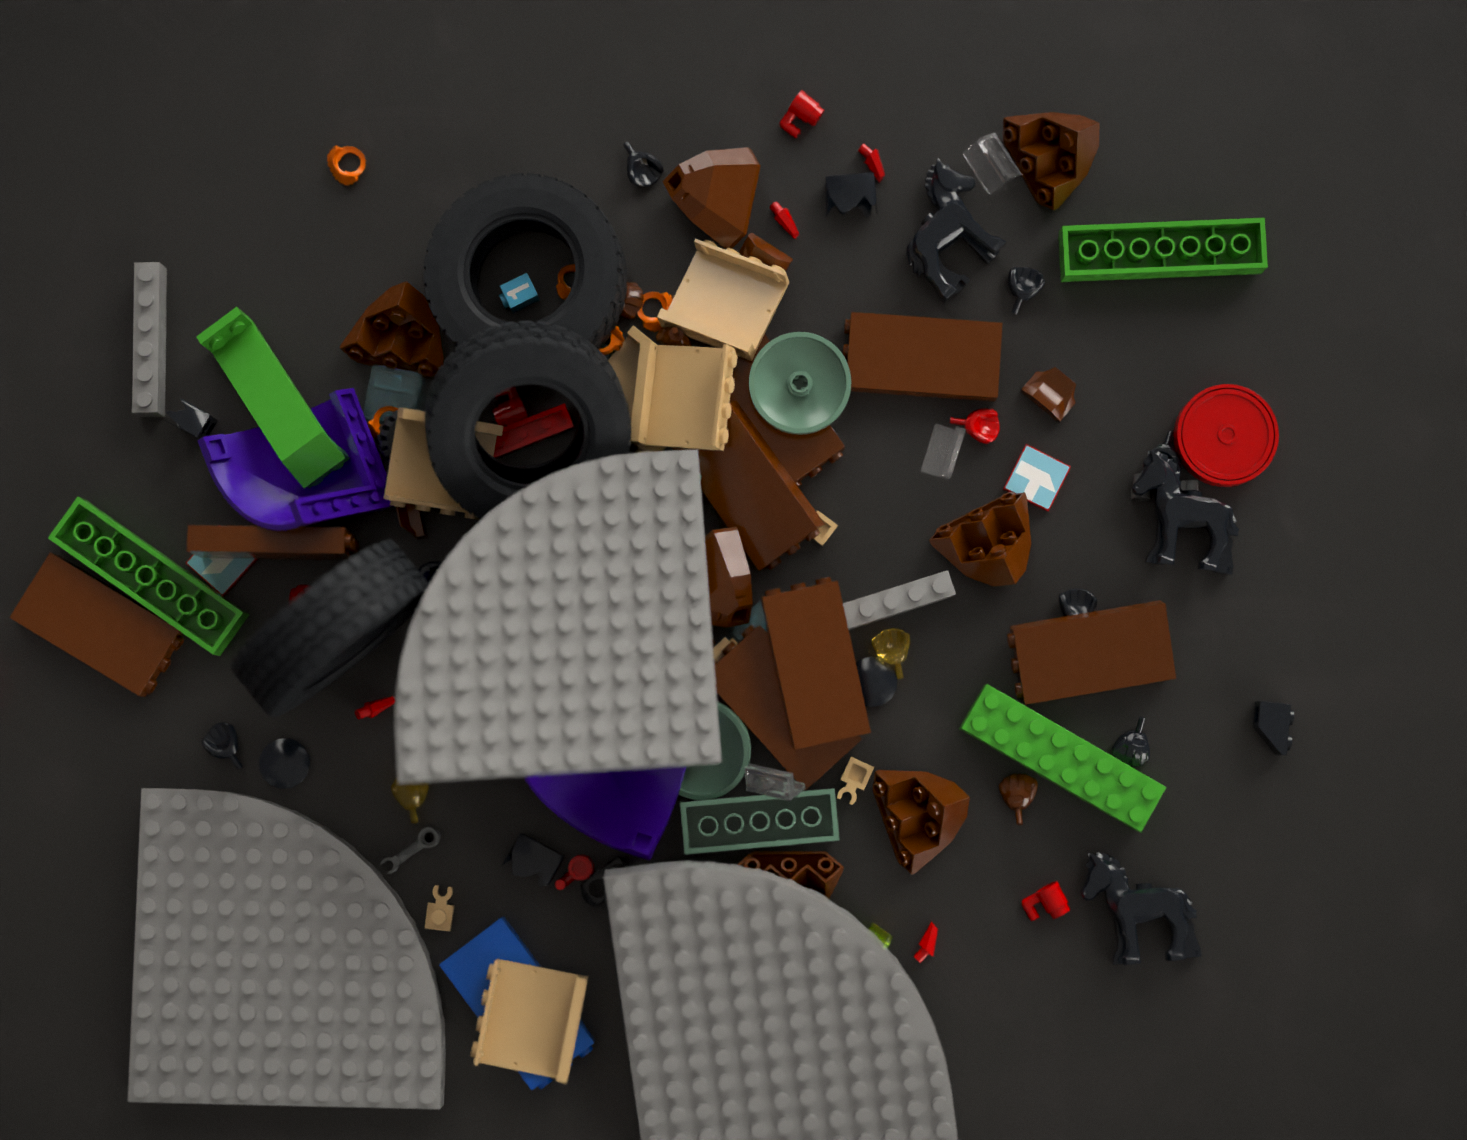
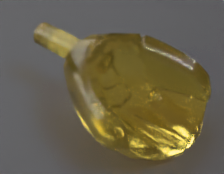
M886 629L872 639V646L880 659L895 665L897 679H902L904 677L901 662L906 660L910 646V635L901 629Z
M397 777L391 785V792L397 802L404 809L410 811L411 823H418L416 808L427 798L429 783L398 785Z

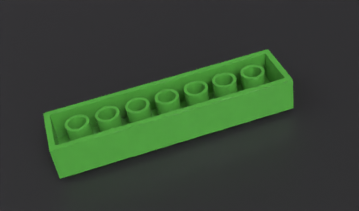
M1265 218L1062 226L1058 233L1061 282L1262 274L1268 268Z
M76 498L48 537L49 540L213 655L221 656L249 616L247 612L83 498Z
M988 684L983 685L959 728L968 735L1137 832H1142L1166 789L1164 785Z

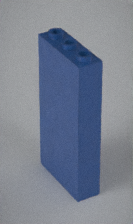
M504 916L439 964L478 1018L479 1015L484 1016L485 1006L481 1005L484 990H489L491 980L487 979L489 965L494 964L496 959L541 967ZM581 1019L572 1059L577 1055L583 1058L594 1049L592 1044L595 1042V1038ZM518 1071L531 1090L537 1086L541 1090L552 1081L551 1077Z

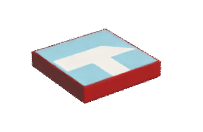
M1025 444L1003 490L1014 492V494L1025 492L1028 503L1049 512L1071 466Z
M193 554L186 564L219 594L225 597L258 559L201 558Z

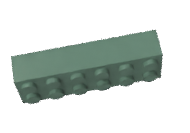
M835 788L680 802L685 854L839 840Z

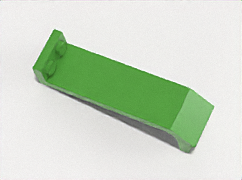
M235 307L196 336L200 344L214 355L281 462L304 489L320 484L327 475L339 470L350 459L346 451L338 446L324 431L252 319L238 307Z

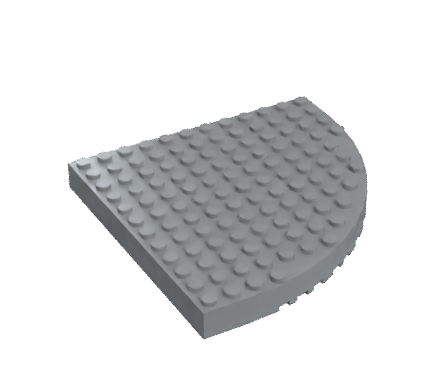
M698 450L614 455L574 465L548 475L520 490L489 512L463 537L443 562L424 593L411 623L401 657L396 690L398 785L717 765L721 762Z
M141 788L128 1102L441 1109L444 1105L445 1019L443 1017L442 1000L436 973L431 963L430 953L417 929L416 922L405 908V904L398 893L388 884L380 871L365 859L353 845L330 831L326 826L315 822L298 811L283 807L274 802L225 791Z
M678 861L605 870L604 879L641 1140H958L946 1060L932 1018L916 986L904 971L897 958L891 954L871 930L862 925L850 912L842 907L840 908L822 894L812 889H807L791 879L781 878L760 869L741 867V865Z

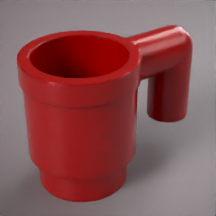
M802 90L792 101L779 125L796 139L801 130L792 124L795 117H798L806 124L809 123L815 126L825 110Z
M516 386L495 396L498 399L508 394L510 400L498 404L499 407L492 409L498 425L508 426L528 418L527 411Z
M587 855L575 856L568 865V872L556 881L555 887L558 890H562L574 880L582 881L590 878L595 869L593 860Z
M1058 881L1045 885L1021 901V905L1030 921L1040 917L1034 907L1039 902H1041L1045 911L1050 914L1052 919H1056L1070 911L1067 904L1068 900Z

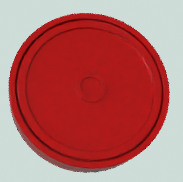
M1234 384L1215 385L1196 394L1182 408L1174 427V446L1184 468L1196 479L1217 487L1238 486L1261 474L1273 460L1279 442L1277 420L1268 403L1254 391Z

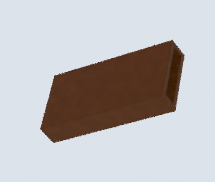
M851 312L850 319H845L844 334H849L848 344H843V356L847 359L851 374V391L995 402L998 398L1003 323Z
M764 334L752 361L737 356V365L733 368L734 390L730 393V402H738L794 482L800 487L803 478L808 475L810 478H813L823 470L821 467L828 461L832 464L843 456L842 451L845 449V445L830 425L810 434H790L769 425L756 411L749 392V375L755 357L770 342Z
M737 401L729 402L731 404V416L727 419L726 429L729 435L728 441L724 445V451L671 448L673 451L698 450L699 471L702 476L700 481L701 490L728 528L737 527L743 549L758 570L761 571L767 567L769 570H772L782 563L780 558L787 553L788 556H791L801 548L799 543L806 539L809 542L820 534L818 529L825 524Z
M188 525L187 551L201 558L349 560L354 557V554L359 553V540L355 539V535L343 527H298L288 530H272L260 526Z
M51 552L9 617L136 695L146 697L147 694L150 695L155 690L158 684L156 681L157 677L161 672L164 673L171 663L170 656L174 650H179L185 640L182 632L149 609L61 556Z
M830 577L815 580L816 585L806 587L805 582L790 585V591L781 592L780 588L765 591L766 596L760 597L792 747L795 750L871 733L838 581H831Z
M1160 600L1010 626L1011 633L1007 634L1009 649L1013 648L1014 658H1011L1013 674L1017 673L1018 683L1014 684L1016 697L1021 698L1025 705L1176 679L1166 604Z
M751 624L741 633L743 638L736 644L733 641L730 642L722 650L724 655L718 661L714 659L716 692L802 789L806 791L857 745L862 738L858 735L796 750L792 747L768 633L760 624H757L755 627Z

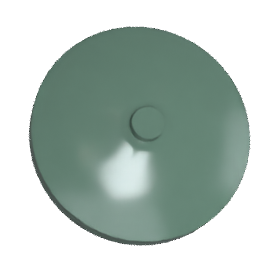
M808 332L787 333L771 340L755 357L749 375V392L756 411L769 425L790 434H810L828 427L845 409L851 391L850 369L841 351L826 338Z
M718 701L721 762L717 765L686 767L679 795L689 799L710 800L723 796L741 781L749 767L751 742L748 731L739 716L728 706Z

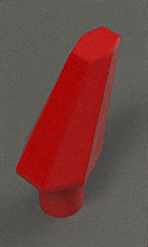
M863 144L858 152L866 158L865 163L874 172V176L880 183L885 174L877 149L872 151L867 145Z
M778 202L772 203L769 208L775 214L774 219L794 239L797 238L799 232L789 210L782 208Z
M391 696L364 703V707L355 710L356 718L359 720L364 717H375L396 702L395 697Z
M932 921L919 943L921 948L913 956L920 963L929 954L932 957L934 956L938 928Z

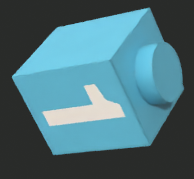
M527 273L500 285L503 293L499 297L505 309L510 307L513 313L540 300Z

